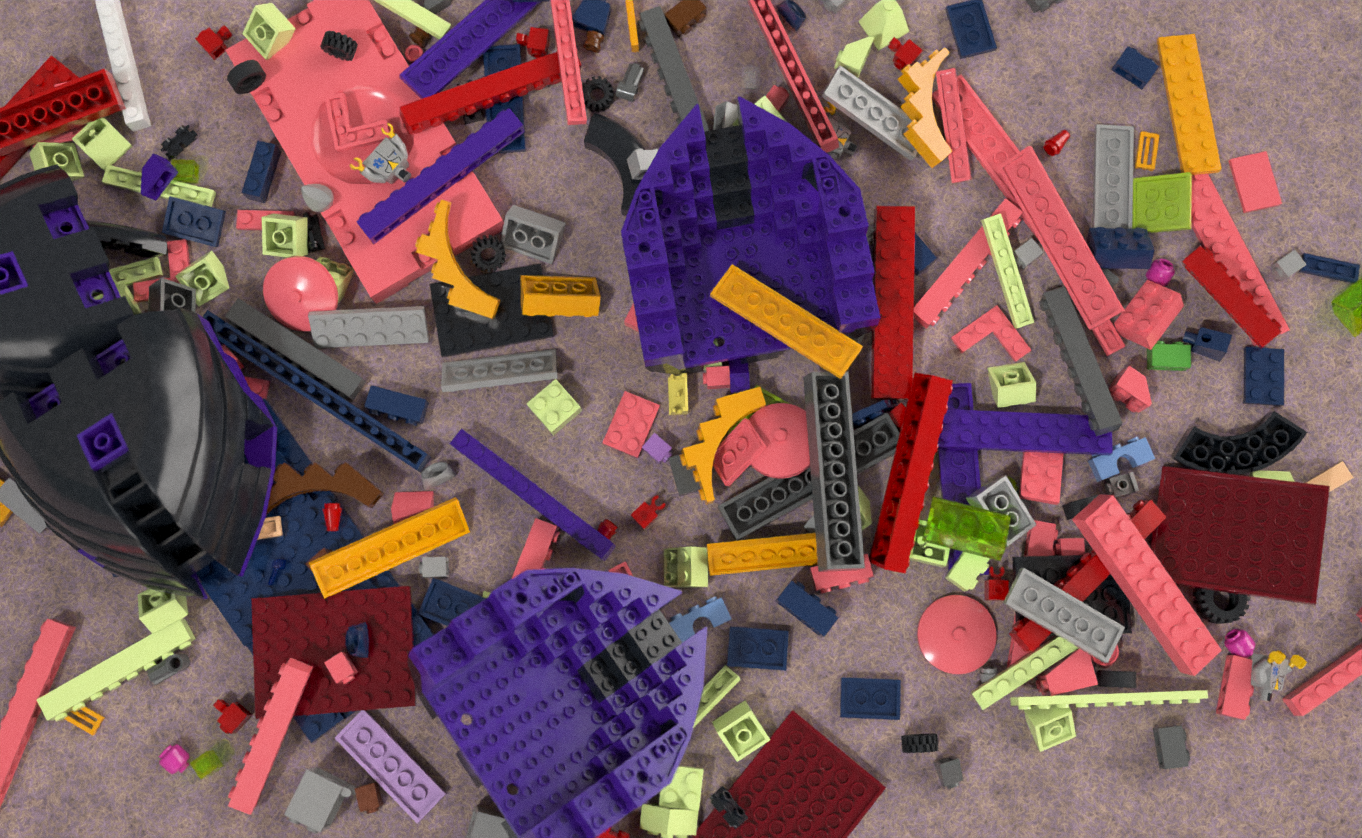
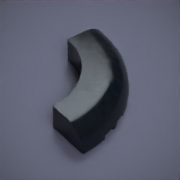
M594 113L584 138L585 149L591 150L608 160L617 172L623 186L621 213L627 216L635 191L642 180L632 179L627 158L636 149H646L624 126L606 116Z
M85 220L89 229L94 228L105 250H121L122 248L124 253L145 258L166 255L167 239L164 235L119 224ZM64 225L61 227V230L63 232H70L72 228Z
M1275 411L1266 414L1257 426L1240 435L1218 436L1193 426L1186 430L1174 449L1171 458L1195 470L1233 475L1245 474L1261 470L1283 459L1284 456L1299 445L1308 432Z

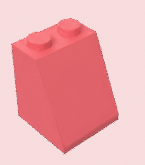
M1080 648L1037 675L1038 680H1036L1038 692H1042V695L1047 696L1098 685L1090 654Z

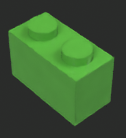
M1157 341L1151 350L1147 348V370L1186 371L1191 368V345H1184V342L1165 344L1164 341Z

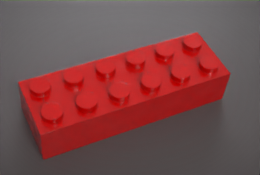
M1200 245L1182 261V265L1260 349L1264 348L1282 332L1280 328L1282 326L1274 318L1272 320L1269 319L1267 316L1268 311L1261 304L1257 306L1253 302L1254 296L1247 289L1243 291L1239 287L1241 286L1240 281L1234 275L1230 277L1226 273L1228 270L1221 261L1217 263L1213 259L1214 254L1209 248H1203Z

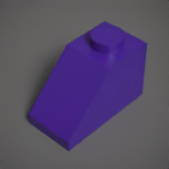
M153 153L142 167L141 194L156 201L178 173L166 158Z
M740 359L729 360L730 395L750 390L748 363L741 364Z

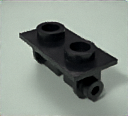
M189 125L179 127L175 131L177 135L173 139L168 137L161 144L163 147L160 150L162 152L166 150L167 153L165 155L170 160L172 158L175 159L184 150L179 145L181 142L188 147L196 140L195 137L198 134L194 130L189 131Z
M310 212L303 213V217H307L308 253L325 250L318 215H311Z
M723 786L709 797L711 799L710 803L719 813L725 809L726 813L722 817L730 827L736 829L749 818L743 808L735 802L730 792Z

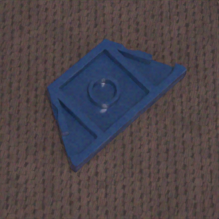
M896 399L883 400L853 413V429L863 426L868 419L873 421L883 415L884 412L894 409L898 406Z

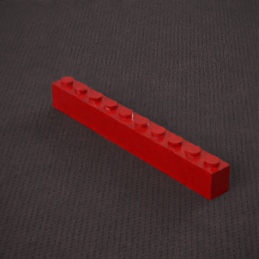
M554 52L400 106V117L408 134H418L431 126L437 127L445 121H454L459 116L471 115L482 108L488 109L496 103H504L513 97L524 96L532 90H541L546 85L558 84L561 82L558 54ZM578 59L579 69L581 70V63Z
M1139 500L1133 505V510L1130 513H1126L1144 539L1166 518L1152 500ZM1094 550L1084 554L1080 558L1081 562L1077 566L1071 567L1066 572L1067 576L1063 580H1058L1054 586L1083 602L1110 575V572ZM1025 617L1012 626L1013 630L1009 635L1023 651L1033 652L1052 632Z

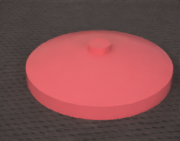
M304 256L284 258L274 264L265 276L263 296L266 306L273 317L287 328L296 331H311L308 318L309 312L333 311L337 309L338 290L333 277L323 265L311 258Z
M776 403L759 409L749 418V421L767 446L750 464L756 471L771 478L783 479L796 476L810 467L805 410L792 404Z
M950 595L937 599L925 609L918 623L917 640L923 656L935 668L950 674H966L979 669L991 657L996 645V627L992 616L981 603L967 596Z

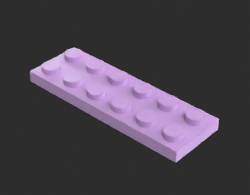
M361 710L335 737L343 748L416 823H419L447 794L366 710Z

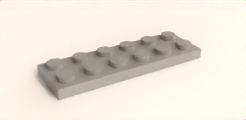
M840 65L821 97L910 161L913 160L917 150L903 135L908 130L906 126L912 120L903 110Z
M1096 124L1092 228L1122 227L1132 229L1134 126Z
M424 306L312 311L308 314L315 348L429 342Z
M556 349L442 363V392L557 379Z
M1020 568L1003 602L1004 605L1104 663L1109 662L1125 629L1124 626L1025 568Z

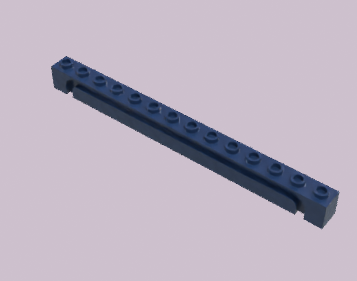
M207 310L203 315V318L209 321L220 342L421 473L432 458L423 450L412 445L397 433L223 321L212 312Z

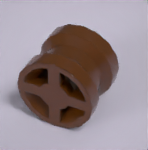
M417 26L415 31L409 34V38L421 48L425 46V41L432 37L431 34Z
M588 31L586 34L587 40L584 41L583 47L588 51L599 53L604 36L596 31Z

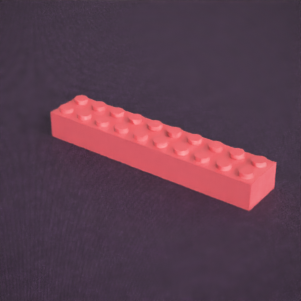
M1099 494L1072 519L1178 670L1188 675H1197L1222 650L1113 495Z

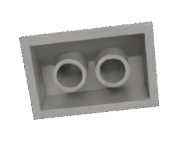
M513 205L505 215L501 241L506 249L553 264L563 238L566 223Z
M1006 475L980 487L966 497L996 547L1009 546L1036 526V523Z

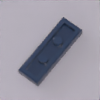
M1307 253L1302 254V259L1306 266L1301 268L1299 272L1352 284L1358 283L1360 265Z

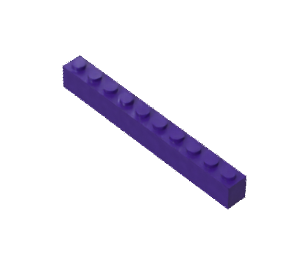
M510 108L499 112L494 120L484 123L479 131L468 135L463 143L452 147L448 154L440 156L432 166L425 167L416 178L409 179L405 186L394 190L385 201L378 202L370 212L363 213L359 220L356 221L373 244L377 243L525 132L523 124Z
M462 428L449 443L605 562L615 549L616 545Z

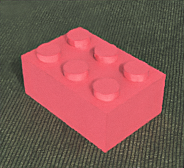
M1147 280L1124 309L1125 311L1115 321L1114 325L1118 334L1151 350L1184 307L1181 295L1178 292Z

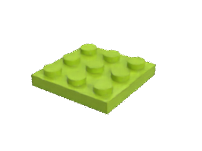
M1190 172L1133 178L1132 229L1143 228L1147 229L1148 233L1191 229L1192 174Z

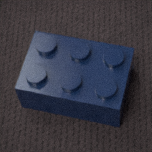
M1122 227L1089 228L1086 243L1100 268L1150 269L1155 249L1147 229H1126Z
M797 580L796 582L790 581L775 602L821 638L825 637L839 619L836 616L837 611L829 605L823 606L820 603L821 599L814 593L809 595L805 592L804 589L806 587Z

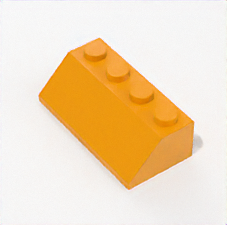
M521 275L522 315H546L550 317L555 315L567 317H592L599 315L601 296L596 277Z

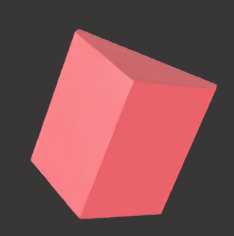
M434 491L395 492L391 507L393 524L434 507Z

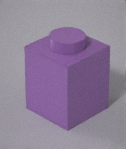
M655 433L642 446V450L659 465L662 461L666 463L672 456L670 453L672 447Z

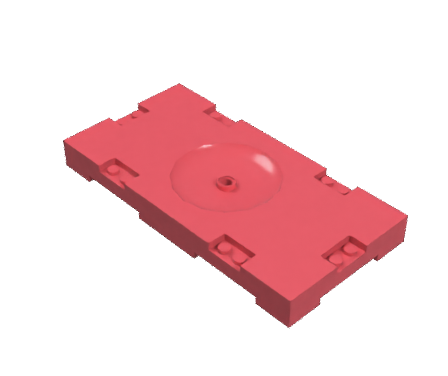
M313 0L306 4L308 6L307 9L287 19L295 27V31L289 43L270 59L265 60L247 38L225 51L234 66L247 60L258 61L266 73V79L263 84L250 93L304 185L321 184L331 189L334 195L333 204L328 210L321 212L341 245L369 296L378 304L409 286L408 283L431 271L434 262L437 263V259L417 253V248L415 247L418 237H421L422 234L430 235L428 228L430 222L435 220L436 214L434 209L437 202L440 203L441 200L452 202L448 217V234L454 256L472 247V243L474 241L477 242L478 237L483 239L482 236L486 235V238H489V235L493 237L502 232L504 222L472 171L377 243L373 244L356 221L359 220L363 213L374 209L378 202L389 198L394 190L405 186L406 182L398 178L393 184L388 182L374 183L360 174L359 170H352L350 168V164L358 167V162L354 158H360L363 163L380 143L337 153L334 147L325 97L339 93L345 95L351 128L387 120L393 126V133H397L406 146L408 152L407 161L409 163V167L406 170L411 173L410 179L420 175V172L425 167H430L436 163L440 156L448 154L452 147L456 145V142L444 123L437 127L431 126L418 134H408L400 117V106L420 100L421 98L399 78V75L409 65L398 50L369 0ZM325 32H340L342 35L345 34L348 38L351 37L356 41L358 47L352 61L337 59L321 49L320 45Z

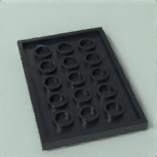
M541 264L468 277L474 285L485 293L500 299L496 316L493 319L448 304L450 299H447L450 288H454V285L445 282L429 284L441 357L444 358L554 337L550 316L522 315L521 275L543 276Z
M1083 555L1012 557L1013 582L1020 568H1025L1054 585L1058 580H1063L1067 576L1066 572L1071 567L1077 566L1081 562L1080 558ZM1110 574L1083 603L1124 626L1125 629L1122 634H1131L1130 601ZM1015 611L1016 622L1025 618V616ZM1051 633L1049 636H1057V635L1054 634V633Z

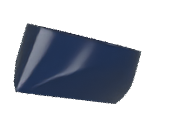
M784 0L776 6L780 14L795 31L799 29L806 19L802 8L793 0Z
M366 622L351 625L346 632V649L352 656L368 658L369 637Z

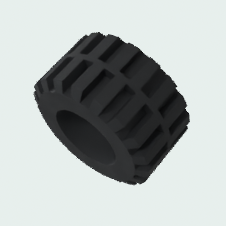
M1195 588L1197 592H1193V597H1196L1193 604L1198 605V608H1196L1197 613L1201 612V617L1208 619V622L1223 624L1238 621L1241 616L1246 614L1244 610L1249 609L1250 606L1247 604V601H1250V597H1247V595L1227 592L1230 602L1225 610H1221L1215 605L1213 600L1215 590Z

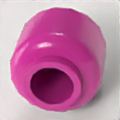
M1159 259L1151 263V267L1147 270L1145 276L1147 280L1165 287L1174 276L1175 270L1170 261Z
M1233 629L1225 636L1224 645L1232 655L1249 658L1253 654L1255 642L1245 630Z
M178 744L168 745L159 755V758H161L159 764L170 774H175L178 771L182 773L189 766L187 761L190 755Z

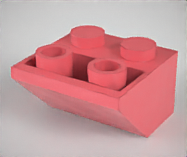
M1131 366L1120 371L1108 388L1112 399L1118 402L1122 401L1131 412L1139 413L1152 404L1146 376Z

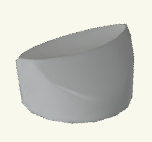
M321 184L301 186L304 201L312 211L324 212L332 206L334 195L327 186Z
M446 462L431 464L421 473L424 490L443 484L456 476Z

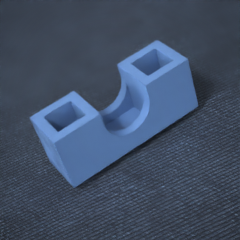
M1138 437L1127 441L1128 445L1123 447L1121 444L1113 446L1112 455H1092L1093 459L1089 460L1088 463L1096 481L1099 482L1120 473L1117 468L1119 457L1126 458L1132 468L1154 460L1155 457L1146 437L1140 440Z
M715 596L707 600V605L701 608L699 605L688 609V614L682 616L679 613L670 618L671 622L669 624L682 643L695 634L693 623L699 617L709 619L713 628L731 620V616L722 598L717 599Z

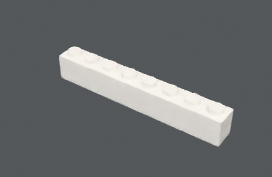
M95 0L115 83L126 108L122 110L125 124L132 131L151 127L120 0Z

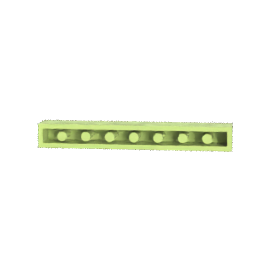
M185 619L176 621L163 630L145 637L38 698L37 702L47 721H61L67 717V713L70 711H78L86 706L85 703L89 700L95 701L101 698L103 692L119 688L121 682L126 679L130 681L138 677V672L144 669L147 671L156 666L157 661L161 659L163 661L166 660L176 650H184L190 647L195 637Z

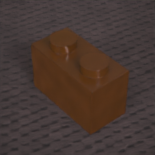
M681 0L666 12L664 16L668 26L679 37L682 34H688L693 25L696 23L700 24L705 20L707 7L700 0Z

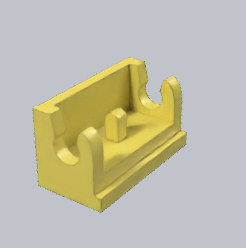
M682 373L680 376L671 374L668 377L669 415L688 414L687 373Z

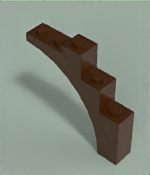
M316 462L306 467L303 476L289 464L283 463L275 468L273 480L277 483L272 484L266 515L290 498L315 491H332L356 498L369 508H373L385 493L347 462L340 464L335 469L334 476Z

